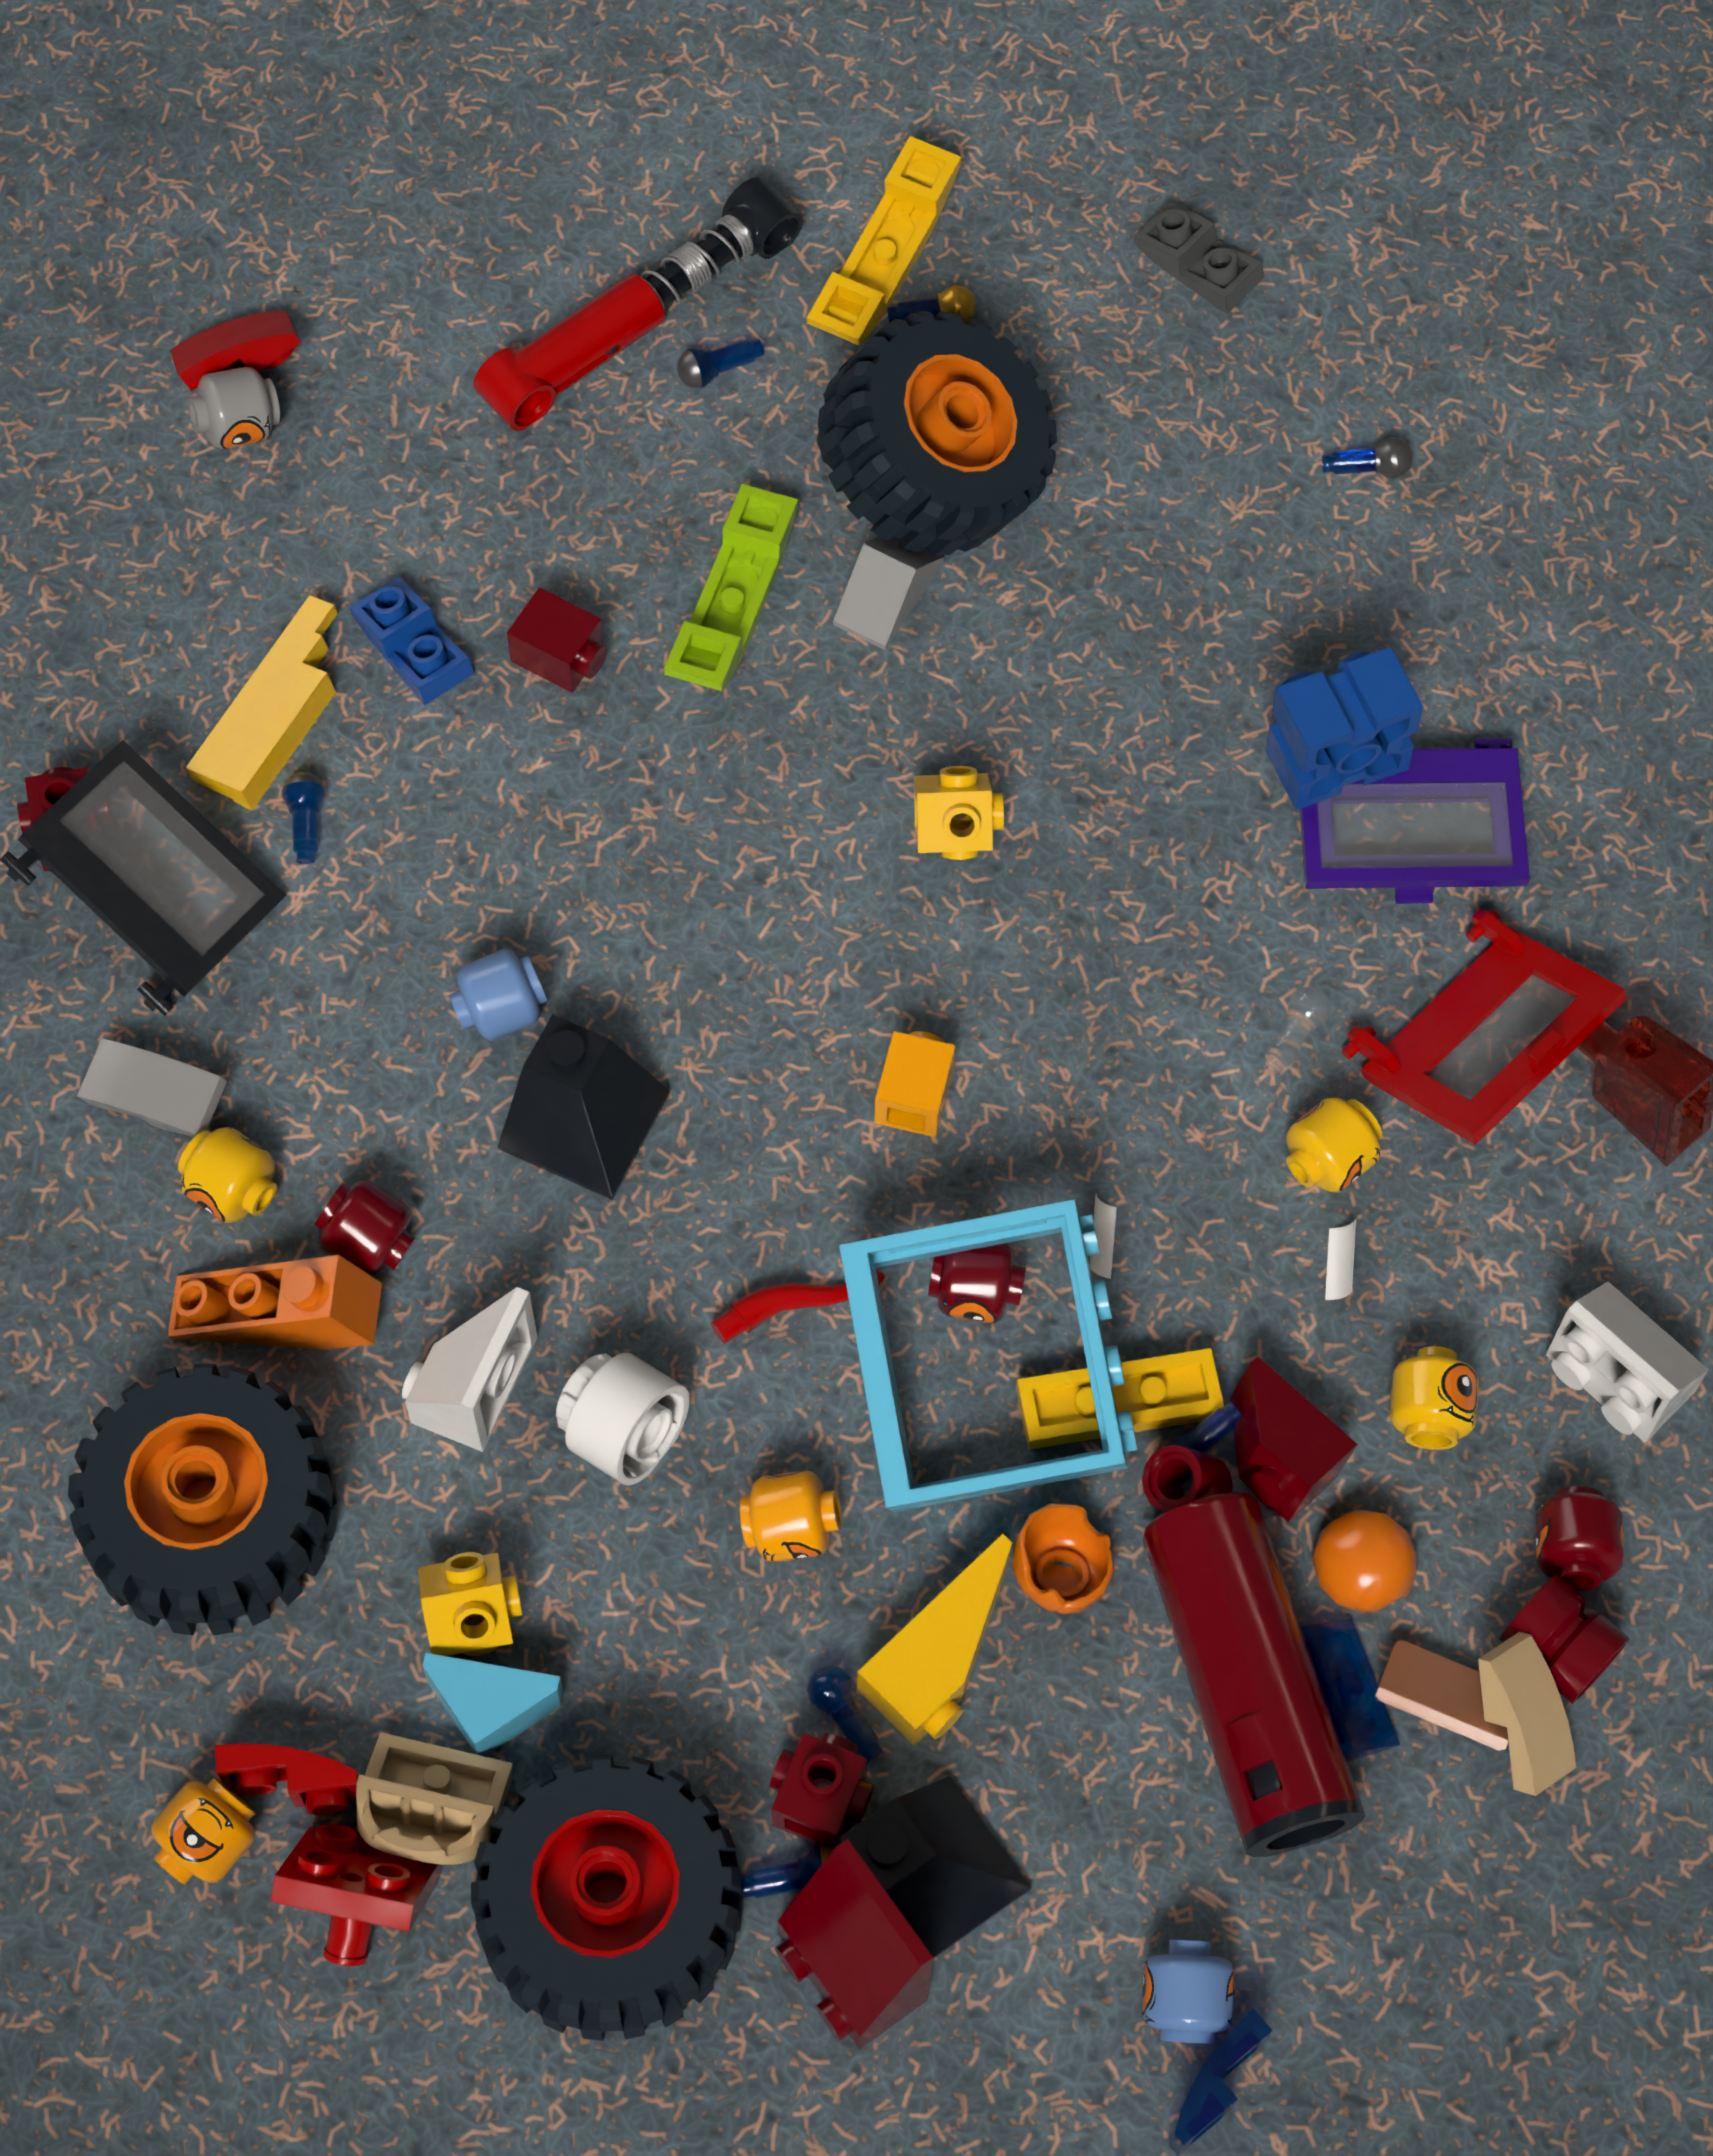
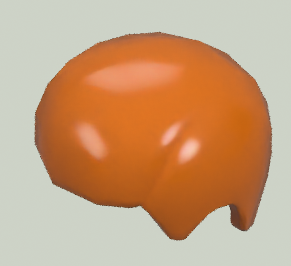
M1049 1503L1029 1514L1015 1540L1012 1570L1016 1581L1022 1591L1045 1610L1055 1611L1060 1614L1080 1613L1101 1600L1114 1575L1110 1537L1108 1534L1100 1533L1090 1524L1087 1518V1511L1083 1507L1072 1504ZM1063 1562L1070 1564L1074 1568L1059 1566L1054 1563Z
M1362 1509L1347 1512L1331 1521L1319 1534L1312 1557L1320 1588L1337 1605L1348 1609H1357L1360 1612H1377L1396 1600L1407 1597L1413 1587L1419 1565L1414 1545L1407 1530L1388 1514Z

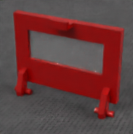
M1480 909L1472 916L1474 926L1466 933V937L1471 942H1475L1483 935L1492 940L1494 944L1388 1044L1384 1045L1374 1037L1376 1036V1031L1371 1026H1367L1365 1029L1355 1026L1347 1033L1350 1043L1341 1050L1347 1059H1351L1357 1052L1369 1058L1370 1061L1361 1068L1362 1076L1371 1084L1474 1145L1488 1134L1627 1000L1624 988L1521 932L1508 928L1499 921L1500 915L1493 909L1489 912Z

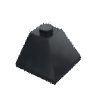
M552 1014L522 1068L499 1140L498 1149L613 1200L667 1101L670 1091L610 1039Z
M950 1776L893 1799L838 1838V1845L846 1839L851 1842L931 1953L933 1959L1031 1890L1029 1883Z

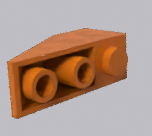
M339 1255L180 1275L176 1278L167 1337L171 1339L320 1350L374 1345L382 1283Z

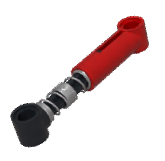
M755 177L743 182L727 199L723 207V218L716 222L714 231L704 230L701 232L697 243L686 242L673 251L668 257L662 259L660 268L655 272L646 270L642 273L641 277L634 273L629 274L519 351L510 347L494 353L478 369L473 383L475 391L511 429L516 431L525 430L547 414L556 396L663 323L665 319L664 307L672 301L680 304V296L685 292L694 294L712 281V274L720 276L719 269L731 260L739 263V259H745L749 255L754 256L756 254L764 259H771L791 245L802 228V216L764 179Z

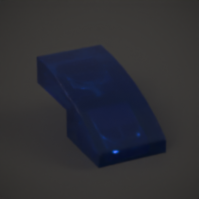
M1254 2008L1219 2043L1203 2065L1190 2088L1175 2122L1169 2146L1177 2156L1232 2111L1237 2102V2097L1222 2080L1261 2048L1273 2031Z

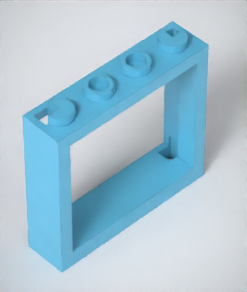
M1075 1199L839 1245L885 1506L888 1510L898 1512L1128 1469L1125 1452L1137 1450L1136 1437L1130 1410L1117 1413L1113 1386L1125 1384L1118 1346L1105 1347L1100 1321L1112 1319L1111 1307L1105 1279L1092 1282L1088 1261L1089 1255L1100 1253L1093 1215L1080 1217ZM1062 1232L1103 1450L915 1485L876 1268Z

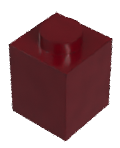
M540 587L507 631L511 662L571 693L574 692L584 677L592 679L598 673L607 653V647L604 646L601 618Z

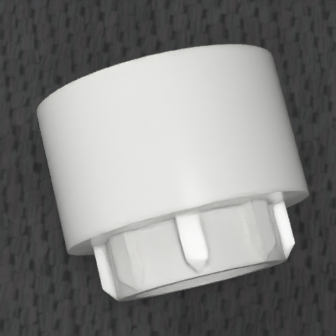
M605 1353L587 1359L572 1374L558 1400L556 1418L558 1426L566 1431V1445L570 1451L623 1485L629 1486L646 1478L677 1440L687 1417L690 1400L689 1392L686 1387L631 1353H621L613 1358Z

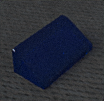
M1352 1619L1301 1626L1347 1762L1399 1746L1400 1743L1386 1706L1383 1702L1377 1700L1378 1697L1375 1696L1378 1686Z

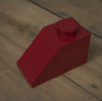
M1256 1357L1249 1364L1229 1399L1239 1479L1252 1489L1255 1496L1262 1503L1272 1507L1289 1523L1338 1477L1358 1444L1261 1358Z

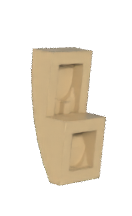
M1518 1632L1478 1658L1484 1720L1507 1727L1513 1789L1537 1796L1573 1771L1577 1766L1568 1718L1552 1673L1532 1636L1527 1633Z

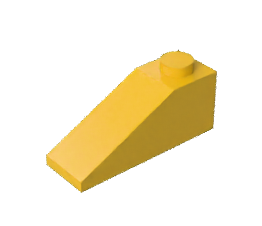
M1004 1534L998 1537L857 1672V1690L913 1746L927 1733L934 1740L940 1738L955 1724L963 1713V1709L958 1703L962 1701L1010 1562L1012 1542Z

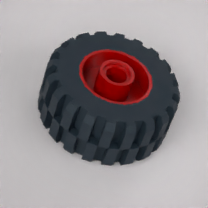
M612 1754L591 1755L592 1767L574 1771L571 1759L551 1766L554 1777L552 1780L540 1786L537 1780L532 1777L516 1789L519 1802L511 1810L501 1805L489 1822L492 1830L489 1842L479 1843L474 1860L477 1879L471 1883V1905L476 1919L475 1927L488 1964L498 1983L503 1982L509 1991L511 1999L523 2011L528 2013L532 2009L541 2015L545 2026L561 2033L569 2026L580 2029L583 2039L604 2041L605 2032L623 2031L626 2040L644 2036V2026L658 2020H662L665 2027L684 2017L683 2007L692 1999L701 2003L714 1989L713 1978L719 1969H727L735 1951L734 1939L736 1932L740 1931L741 1874L737 1863L736 1847L729 1829L722 1828L719 1823L718 1810L706 1795L697 1798L691 1793L690 1781L674 1770L667 1773L666 1777L656 1774L654 1763L651 1760L633 1756L630 1767L614 1766Z

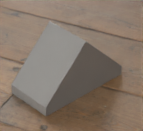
M893 536L888 541L878 537L863 544L833 620V625L884 650L887 649L944 561L943 556L933 555L928 552L927 548H924L920 553L899 547L900 539Z

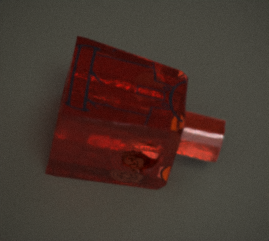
M1637 1016L1619 1032L1604 1021L1577 1047L1579 1051L1595 1063L1592 1096L1666 1167L1711 1128L1713 1115V1060L1649 1017Z

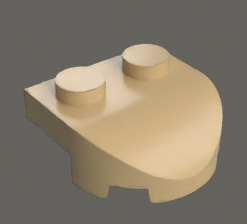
M380 1732L365 1776L359 1774L357 1781L358 1831L363 1840L373 1848L396 1856L442 1865L462 1864L474 1860L479 1843L489 1842L492 1836L489 1822L501 1805L504 1806L513 1778V1763Z

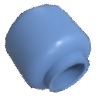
M508 948L501 949L460 967L457 972V982L460 990L449 995L463 1030L475 1025L481 1037L488 1041L498 1040L535 1024L540 1018L541 1010L539 1005L548 1002L529 955L519 958L517 953Z

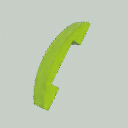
M741 484L723 527L722 546L690 622L684 621L665 664L664 675L715 690H724L737 670L753 637L787 546L798 508V499Z

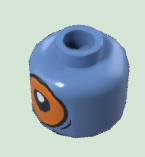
M1169 1940V1954H1155L1145 1961L1143 1968L1142 2017L1148 2026L1159 2029V2041L1215 2044L1216 2033L1223 2032L1232 2026L1234 2021L1235 1968L1231 1961L1226 1958L1211 1956V1942Z

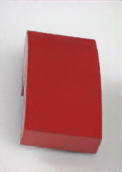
M286 310L246 315L206 329L177 345L170 352L177 374L188 388L193 391L198 387L203 375L230 370L233 363L239 358L246 367H252L258 372L265 367H276L289 358L294 347L300 344L301 340L294 322Z
M239 1743L215 1745L216 1772L224 1785L228 1788L235 1787V1792L238 1795L260 1796L270 1794L277 1790V1782L287 1781L288 1794L294 1806H306L308 1814L319 1816L345 1812L348 1810V1802L356 1801V1787L359 1777L357 1770L336 1760L309 1751L269 1744Z

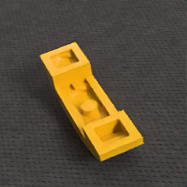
M909 136L884 180V196L840 273H831L806 317L807 324L856 345H860L883 318L930 238L962 163L961 156Z

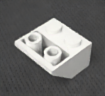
M1609 1282L1604 1283L1578 1299L1567 1310L1546 1353V1356L1552 1360L1553 1371L1563 1383L1574 1390L1584 1388L1603 1405L1601 1407L1602 1413L1615 1429L1626 1435L1634 1433L1644 1443L1696 1392L1709 1370Z

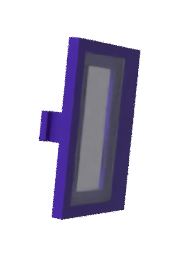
M1475 738L1474 749H1413L1407 771L1363 786L1361 781L1342 787L1340 795L1300 809L1305 889L1395 888L1396 904L1433 903L1435 887L1528 886L1530 881L1518 749L1512 748V738Z

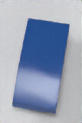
M399 576L349 607L353 618L368 639L424 705L474 674L469 657L436 625L431 608Z

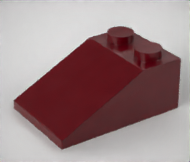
M846 1839L835 1847L779 1918L778 1935L783 1942L775 1947V1951L797 1983L808 1977L820 1993L823 2000L816 2004L815 2007L834 2037L840 2041L849 2035L860 2050L928 2000L933 1956L851 1842Z

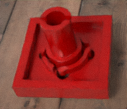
M324 1824L317 1828L309 1826L275 1874L270 1902L331 1915L327 1944L324 1947L323 1956L326 1960L338 1965L359 1966L365 1964L366 1960H368V1944L372 1924L410 1931L438 1884L442 1864L427 1863L382 1852L367 1844L362 1837H358V1833L354 1829L344 1825Z

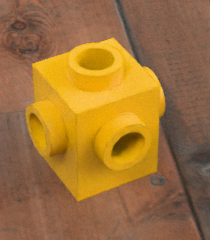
M949 766L942 768L940 775L913 776L914 825L918 853L941 852L942 857L947 859L966 860L977 857L978 851H993V830L1004 829V805L1002 792L992 793L988 773H977V769L970 766Z
M465 1552L450 1557L444 1563L418 1567L420 1599L431 1654L449 1656L463 1653L468 1656H480L494 1651L498 1646L513 1644L510 1618L522 1616V1607L516 1575L502 1576L498 1553L482 1555L476 1552Z

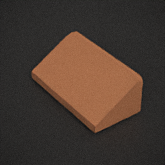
M1398 1640L1394 1644L1375 1695L1378 1697L1377 1700L1496 1750L1506 1749L1508 1744L1507 1727L1484 1720L1479 1671L1404 1640Z

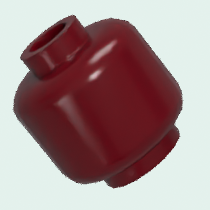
M360 1180L351 1188L342 1182L314 1224L315 1227L322 1231L319 1244L325 1253L330 1256L339 1255L370 1276L375 1274L383 1263L395 1270L416 1238L405 1231L411 1220L410 1208L369 1180Z

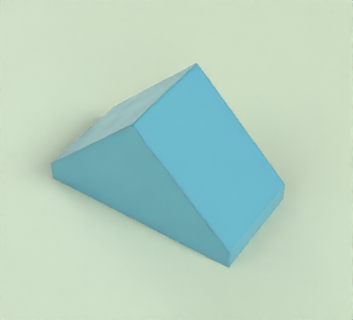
M425 1653L422 1666L428 1684L476 1755L488 1756L562 1705L564 1692L560 1676Z

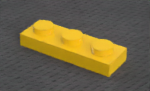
M1211 1348L1121 1362L1125 1384L1113 1386L1117 1413L1130 1410L1134 1432L1223 1418L1225 1407ZM1088 1368L1017 1379L1016 1392L1028 1450L1101 1438Z

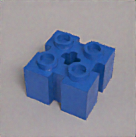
M1391 646L1371 654L1367 651H1362L1348 656L1338 665L1336 674L1325 677L1323 671L1314 674L1308 671L1301 672L1288 678L1282 685L1277 686L1272 708V715L1275 719L1274 724L1269 725L1265 751L1295 810L1340 795L1342 787L1361 781L1363 786L1407 771L1414 749V744L1409 735L1418 732L1423 705Z

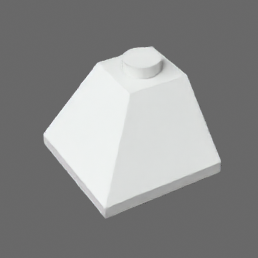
M516 1287L433 1344L424 1364L418 1361L414 1363L402 1389V1398L406 1399L405 1404L412 1424L481 1452L484 1451L538 1338L529 1291Z

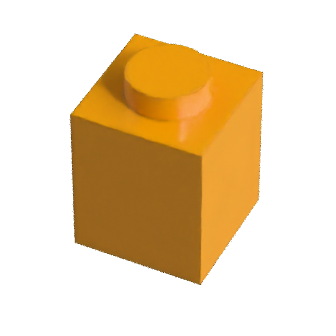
M893 1031L875 1097L874 1123L936 1137L954 1071L956 1045L945 1043L942 1038L929 1032L914 1031L910 1034Z

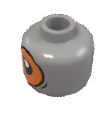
M252 367L203 375L198 384L197 396L188 399L189 417L195 433L205 432L207 439L217 449L264 442L270 436L272 425H277L280 422L279 401L272 380L270 378L263 379L258 371Z

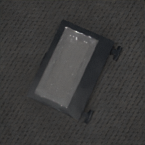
M124 740L114 747L21 834L18 841L28 850L19 859L9 851L0 859L9 868L6 874L15 882L20 879L27 886L31 885L37 878L29 869L38 860L41 861L165 980L156 989L145 981L137 990L146 998L144 1004L152 1012L157 1008L164 1016L174 1008L166 998L175 989L185 997L286 896Z

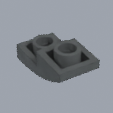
M1171 201L1134 236L1135 245L1151 261L1227 314L1264 278L1261 261L1217 240L1214 222Z

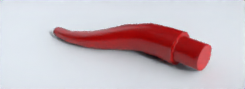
M876 1271L878 1284L883 1282L885 1275L882 1271ZM789 1282L760 1288L730 1304V1310L710 1322L717 1337L722 1343L726 1344L744 1331L750 1333L762 1322L782 1311L823 1307L849 1300L846 1283L827 1286Z

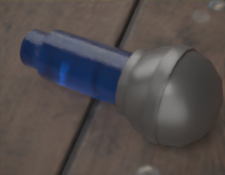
M1389 437L1374 445L1375 448L1333 451L1331 455H1322L1323 473L1332 472L1334 475L1376 471V474H1381L1384 477L1398 479V477L1406 475L1410 470L1414 456L1407 442L1400 438Z

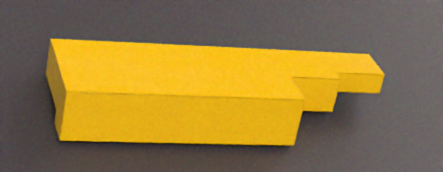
M311 595L308 596L186 766L191 780L229 797L235 803L253 811L336 693L328 673L316 668L329 650L322 635L338 614L333 604Z

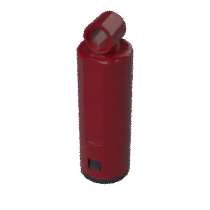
M1177 1445L1160 1448L1147 1461L1143 1471L1142 1483L1143 1491L1149 1502L1157 1509L1165 1511V1513L1159 1515L1147 1525L1143 1535V1543L1246 1855L1251 1857H1268L1334 1838L1361 1823L1366 1814L1259 1503L1247 1493L1232 1492L1231 1473L1226 1464L1215 1455ZM1189 1470H1192V1487L1184 1496L1182 1492L1183 1478Z

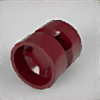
M1556 1574L1523 1607L1502 1633L1499 1640L1503 1643L1518 1632L1530 1634L1552 1673L1559 1693L1573 1705L1627 1645L1630 1638L1601 1613L1587 1617L1584 1614L1585 1600Z

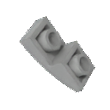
M102 1038L77 1096L90 1105L139 1117L153 1127L195 1137L200 1132L208 1129L227 1080L192 1065Z

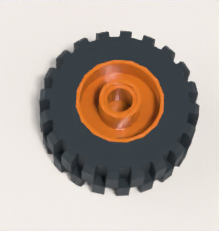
M926 311L912 313L904 320L895 319L883 326L839 368V373L830 380L823 394L825 404L819 409L818 417L819 432L826 433L819 441L823 463L830 462L833 471L828 477L836 493L843 491L851 502L846 506L857 520L864 516L873 524L870 531L884 540L888 541L893 536L900 539L899 547L920 553L928 546V552L933 555H951L956 550L966 552L980 546L988 538L996 535L1038 499L1046 487V477L1053 472L1056 459L1055 450L1050 449L1057 442L1055 420H1049L1047 414L1052 409V404L1047 390L1040 391L1035 381L1039 374L1030 361L1024 364L1014 353L1017 347L1006 337L998 340L989 334L991 327L974 319L968 324L962 323V315L941 311L935 317H933V313Z
M195 1364L194 1375L180 1377L176 1367L157 1372L158 1384L143 1390L137 1381L121 1392L125 1404L116 1412L107 1406L102 1409L92 1421L98 1432L95 1440L90 1438L81 1439L74 1456L81 1473L75 1472L70 1475L68 1497L75 1508L70 1514L74 1534L81 1544L83 1553L96 1576L100 1578L108 1594L121 1607L129 1604L136 1618L155 1627L160 1619H164L168 1622L173 1633L191 1636L195 1633L196 1623H207L213 1636L233 1633L231 1619L246 1614L252 1626L271 1618L266 1605L279 1596L286 1605H289L303 1592L298 1578L303 1572L311 1576L317 1575L325 1561L321 1543L322 1541H333L337 1521L332 1506L337 1504L338 1501L335 1481L321 1438L317 1436L313 1422L302 1406H292L287 1391L273 1381L265 1383L260 1388L255 1373L252 1371L234 1367L231 1369L229 1377L220 1376L216 1364Z

